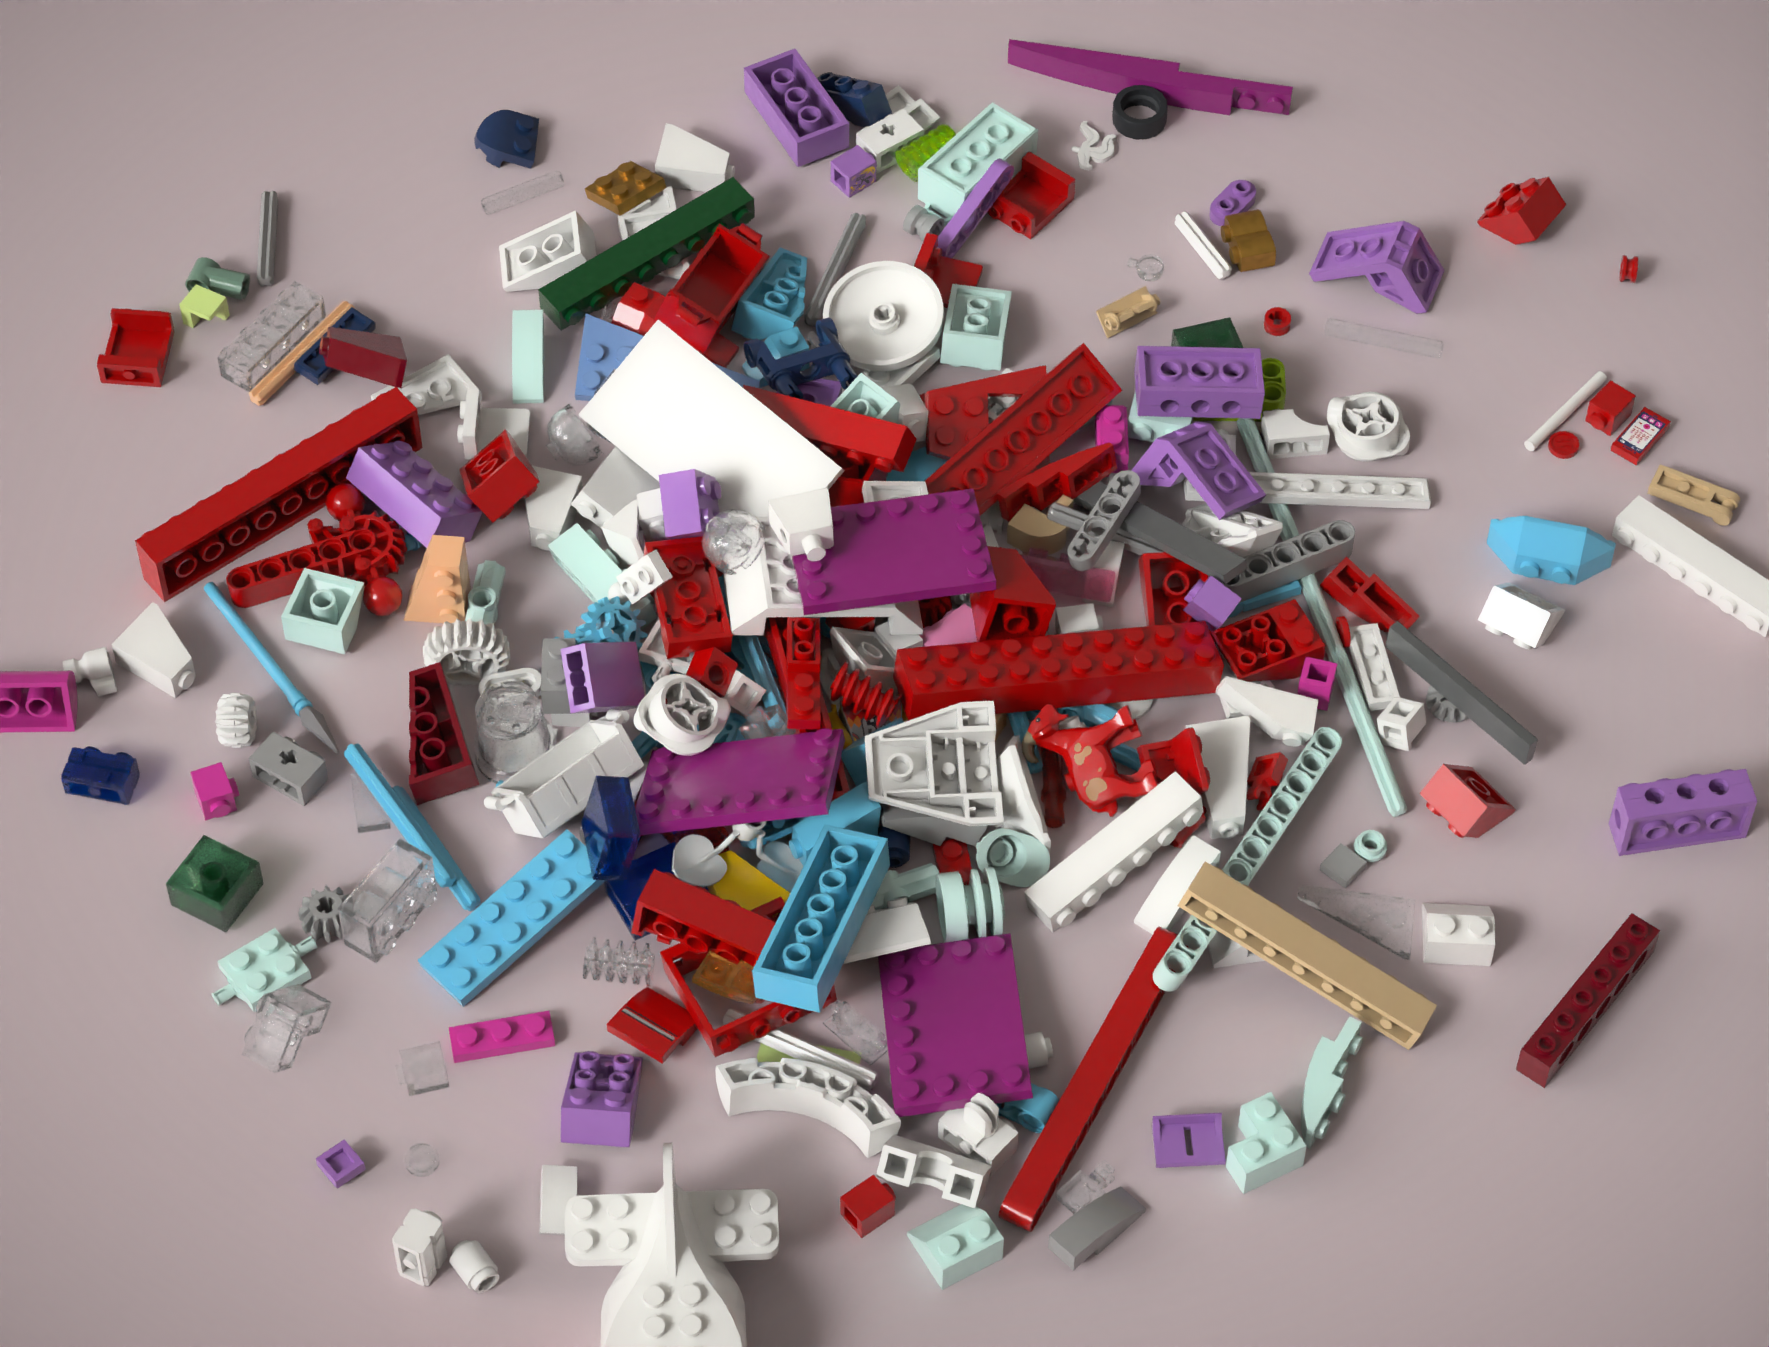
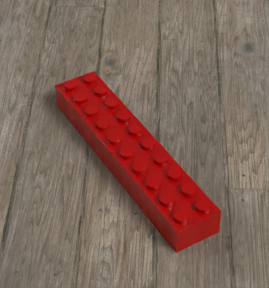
M395 387L386 393L380 394L376 399L361 408L353 410L339 421L329 424L325 429L310 438L302 440L288 451L278 454L266 464L251 470L247 475L232 484L224 486L215 494L198 501L194 506L181 514L171 517L159 527L144 533L135 540L144 580L166 602L325 507L326 498L331 488L342 483L352 484L346 477L359 447L403 441L409 444L414 452L419 451L423 447L418 409Z
M1198 621L897 649L893 679L899 696L902 695L901 702L909 721L960 702L994 701L995 714L1041 710L1047 704H1052L1055 708L1216 693V688L1221 681L1224 664L1206 622Z

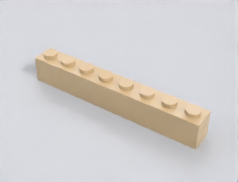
M1206 861L1177 905L1408 1050L1421 1036L1437 1006L1423 994L1408 988L1394 976L1379 970L1365 958L1355 955L1342 947L1336 940L1326 937L1312 928L1307 922L1297 919L1283 910L1278 904L1270 902L1254 892L1249 886L1241 884L1225 874L1220 868L1212 866Z

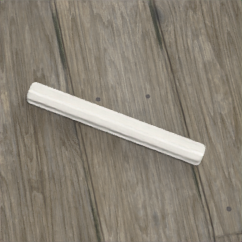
M730 1008L724 1015L723 1025L747 1014ZM777 1028L762 1038L754 1039L798 1060H805L838 1070L856 1079L857 1085L866 1090H872L876 1084V1071Z

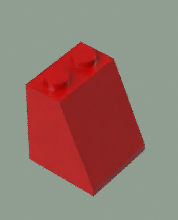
M988 546L996 579V590L969 593L977 642L1045 636L1056 607L1055 599L1016 549Z

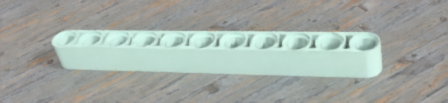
M1321 727L1314 733L1222 870L1225 874L1241 884L1249 885L1340 749L1342 738L1335 729ZM1191 915L1154 969V983L1164 991L1172 992L1177 990L1217 930Z

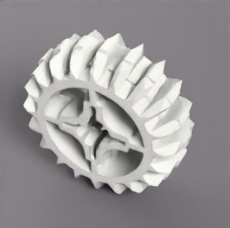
M470 618L467 621L456 619L454 623L446 621L443 627H434V631L427 634V639L424 641L423 657L425 666L440 662L446 679L452 686L455 684L463 686L476 685L487 675L506 671V666L509 665L510 649L507 636L503 635L502 629L495 628L494 623L484 624L483 619L477 622L471 621Z

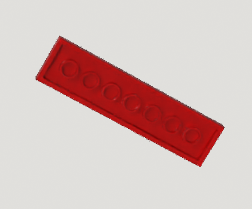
M1082 343L925 479L928 494L973 489L981 516L998 501V492L1031 472L1117 396L1122 389L1089 348Z

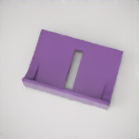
M1222 1113L1153 1116L1152 1135L1156 1168L1225 1165ZM1184 1130H1190L1193 1155H1187Z

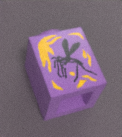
M859 145L851 148L831 161V182L849 198L876 182L877 162L874 156L866 153Z

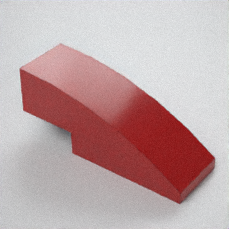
M1347 556L1319 585L1350 612L1369 624L1378 623L1379 629L1386 633L1389 632L1390 626L1397 621L1409 629L1420 617L1375 573L1369 578Z

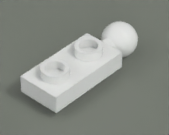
M657 550L648 553L616 577L618 582L612 584L608 591L609 600L618 596L620 604L629 600L633 605L672 578Z

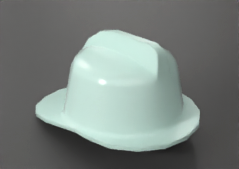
M998 828L990 831L982 838L981 842L976 844L978 868L983 873L984 868L993 867L999 882L1016 887H1029L1046 875L1049 870L1050 856L1048 849L1033 836L1011 829Z

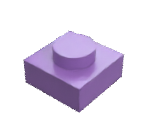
M345 1139L316 1158L317 1166L337 1189L366 1170L364 1162Z

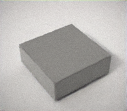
M1340 843L1320 864V871L1344 888H1347L1366 868L1367 861Z

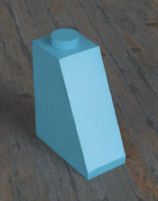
M867 782L856 786L832 801L829 814L809 816L793 826L792 840L789 841V848L793 857L799 859L803 867L824 824L878 836L881 806L879 802L868 799Z

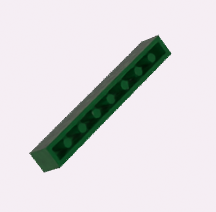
M734 177L726 180L538 289L540 309L543 310L560 331L570 325L577 324L585 317L586 313L591 314L594 311H599L606 304L618 297L624 296L634 282L640 285L644 282H649L664 270L672 268L688 256L700 252L713 236L719 224L729 230L740 226L742 223L748 224L755 218L754 198Z

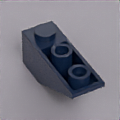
M832 72L824 73L817 78L844 117L856 126H871L886 116L893 114L882 84L837 75Z

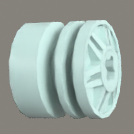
M993 867L984 868L983 883H981L978 870L971 869L969 885L963 884L959 871L936 874L937 908L944 942L967 940L969 925L975 926L979 938L986 937V923H989L992 936L1003 934V921L1005 917L1002 887L998 882Z

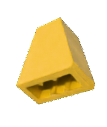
M729 850L718 854L726 862L727 871L719 882L705 887L710 894L724 900H733L749 911L780 896L786 903L790 893L736 853Z

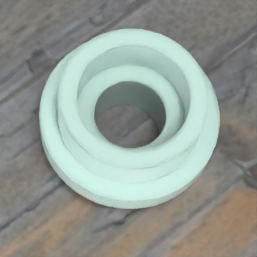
M1366 830L1355 839L1354 851L1367 862L1379 861L1387 852V842L1378 831ZM1371 846L1375 849H1368L1366 847Z

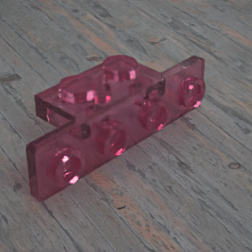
M1030 547L1029 552L1022 551V554H1020L1049 592L1103 602L1111 601L1115 580L1114 571L1095 567L1085 571L1075 570L1069 563L1067 553H1061L1060 558L1048 556V550Z

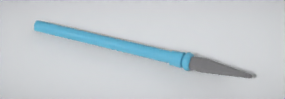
M214 582L207 583L204 586V591L286 695L295 713L300 716L302 725L335 753L339 754L340 751L324 716L315 710L312 703L297 690Z

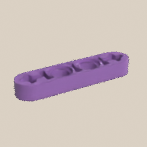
M1001 158L991 164L938 236V248H942L941 256L953 258L1011 180L1014 166Z

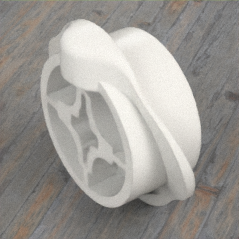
M1363 392L1342 398L1334 397L1330 400L1327 410V421L1334 433L1338 447L1347 456L1358 461H1374L1395 455L1403 456L1408 452L1410 431L1404 422L1399 406L1390 397L1378 392Z
M670 674L656 681L648 694L640 701L634 715V725L639 731L647 733L668 750L679 755L692 756L702 753L712 745L716 736L726 725L731 706L726 699L718 697L695 679L682 674Z

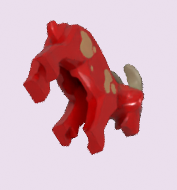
M1047 704L1031 722L1023 738L1022 753L1030 763L1036 764L1039 762L1034 752L1035 745L1063 756L1069 771L1064 774L1068 788L1071 792L1076 791L1079 799L1093 812H1108L1109 816L1113 817L1118 811V799L1145 796L1158 785L1156 778L1159 776L1151 758L1145 760L1139 770L1132 775L1118 774L1117 765L1110 751L1120 744L1143 736L1136 718L1132 719L1128 705L1119 709L1112 719L1100 725L1060 730L1059 723L1066 720L1069 715L1060 714L1054 705Z

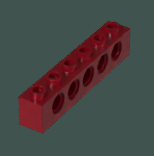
M1631 913L1521 1048L1516 1070L1545 1088L1654 953L1660 930Z

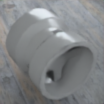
M915 205L908 212L904 220L903 230L911 235H919L920 240L924 241L926 233L938 236L941 234L944 228V219L936 214L930 215L925 208Z

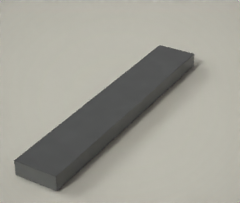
M1397 621L1390 626L1385 645L1388 650L1520 762L1526 765L1533 759L1538 742L1534 735L1400 622Z

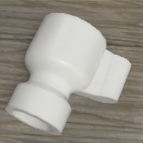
M107 647L87 651L83 654L81 660L72 658L62 661L64 671L72 670L74 672L76 684L81 683L82 679H89L98 697L117 692L114 671Z

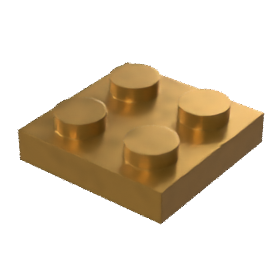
M629 161L619 165L616 170L608 175L597 178L593 184L584 189L588 199L621 216L667 187L663 177Z

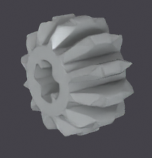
M326 885L322 892H318L313 888L311 892L312 897H303L302 907L299 908L298 912L299 919L302 921V929L305 931V934L311 933L315 941L324 936L325 940L329 943L332 936L343 939V931H352L353 920H356V908L353 906V899L350 897V894L344 895L340 887L330 891V888Z

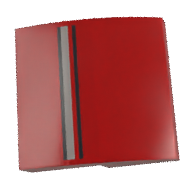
M649 987L642 989L634 995L607 1023V1031L662 1064L679 1044L684 1046L698 1029L687 1009Z

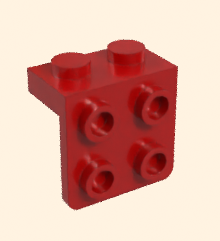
M1193 727L1184 729L1171 740L1144 744L1137 747L1141 765L1145 760L1152 759L1159 776L1156 778L1158 785L1176 771L1200 796L1208 791L1210 773L1207 767L1203 765L1201 757L1202 742L1200 737L1196 735Z

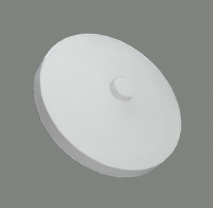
M877 261L851 270L832 287L823 308V319L830 317L835 323L838 340L849 354L850 364L870 371L897 370L920 360L938 341L945 317L942 297L933 280L920 269L896 261Z

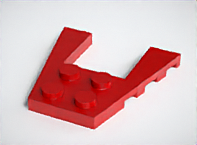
M1046 365L927 391L925 393V406L929 413L926 430V453L941 459H950L989 425L988 396L1020 398L1046 375ZM1050 456L1046 457L1028 474L1050 464Z

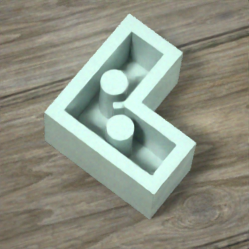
M1271 1092L1241 1105L1238 1127L1246 1139L1229 1146L1226 1168L1241 1192L1245 1194L1302 1167L1307 1145Z

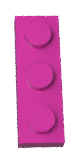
M550 1010L448 1027L454 1063L555 1046Z

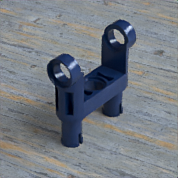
M830 317L817 320L816 332L820 341L818 344L820 347L775 360L764 341H759L756 338L745 341L743 344L744 355L748 365L751 368L757 367L768 385L783 395L803 399V393L797 385L833 374L840 382L841 387L846 390L848 388L846 381L850 385L858 377L850 365L849 354L838 340L835 323ZM813 362L808 369L800 371L805 364Z

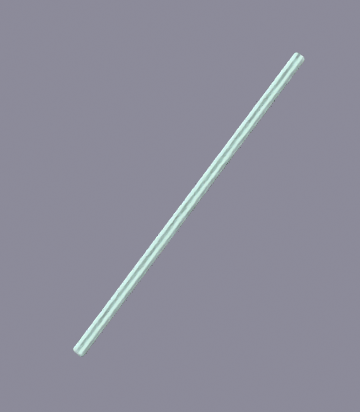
M1239 418L1237 426L1255 472L1275 473L1255 421L1252 418ZM1268 503L1274 520L1280 521L1283 524V529L1280 533L1282 541L1298 536L1299 533L1288 505ZM1315 573L1298 579L1302 586V592L1320 638L1326 645L1325 651L1329 661L1338 663L1336 679L1387 809L1393 817H1398L1400 814L1406 813V803L1346 651L1343 648Z

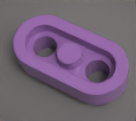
M1246 180L1231 182L1211 203L1210 220L1218 226H1223L1226 215L1247 212L1255 203V186Z

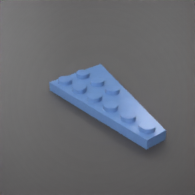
M586 313L575 399L590 401L644 336ZM713 363L741 387L744 384L760 389V381Z

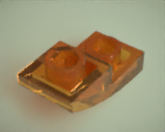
M709 951L693 975L692 983L723 997L749 1004H754L757 999L755 997L752 974L754 966L742 960L736 965Z

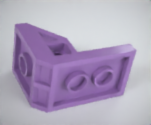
M1406 221L1327 232L1309 275L1314 282L1365 275L1375 292L1418 314L1428 311L1445 270L1420 228Z
M1197 421L1155 439L1131 470L1139 476L1140 484L1147 486L1171 487L1181 483L1186 477L1219 520L1260 503L1266 496V493L1211 423Z

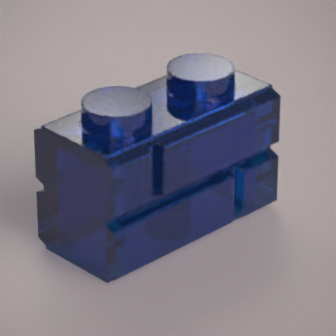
M87 746L84 749L72 747L68 763H66L61 774L66 794L129 805L133 790L136 788L140 777L137 760L131 755L124 752H118L115 755L103 753L98 748Z

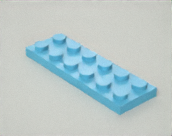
M566 829L419 958L418 962L436 982L464 1007L613 875L611 869Z

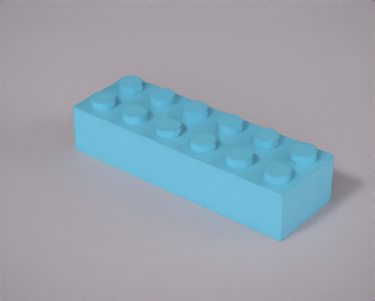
M824 824L752 970L756 998L818 1013L821 1012L890 867L888 838Z

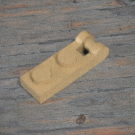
M1661 464L1647 494L1711 517L1715 523L1722 526L1730 523L1733 517L1732 510H1735L1740 502L1739 495L1733 491Z

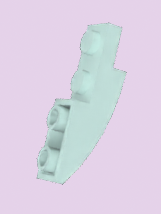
M1350 1016L1335 1042L1324 1036L1321 1037L1309 1064L1301 1108L1302 1137L1308 1148L1312 1147L1316 1138L1323 1139L1330 1125V1120H1328L1332 1111L1338 1113L1345 1100L1346 1095L1342 1093L1344 1082L1342 1078L1348 1067L1346 1060L1350 1054L1354 1056L1357 1054L1363 1042V1037L1359 1036L1362 1022Z

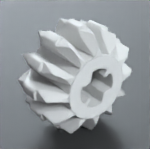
M241 693L223 694L217 703L218 709L215 711L216 733L219 742L224 746H232V748L250 746L256 738L255 731L257 730L258 719L253 697H250L249 694Z

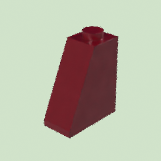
M328 327L327 336L321 337L319 354L323 355L327 367L402 388L407 357L400 337Z

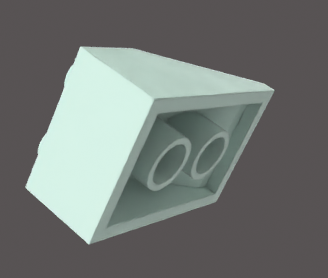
M952 284L943 331L940 363L949 364L954 367L967 366L980 368L985 371H1000L1012 291Z

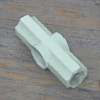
M485 560L484 563L478 564L473 589L468 594V610L465 621L469 618L474 622L483 619L484 624L497 621L498 604L506 571L505 567L499 565L496 561Z
M929 863L900 874L895 870L887 871L871 905L875 906V910L888 908L887 901L906 897L907 902L910 903L911 901L936 893V874L939 873L936 865Z

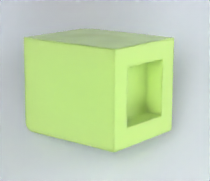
M197 284L179 304L183 324L192 328L196 326L201 318L210 321L214 316L227 320L230 316L225 296Z

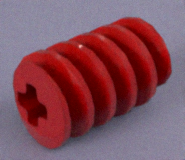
M846 661L830 687V690H832L831 701L835 702L843 696V708H847L852 703H855L853 709L855 715H858L865 709V720L870 721L877 716L876 727L881 728L891 717L902 695L894 700V689L892 687L883 694L881 692L883 682L881 681L871 687V675L869 674L864 679L859 680V668H856L850 674L847 673L849 663Z

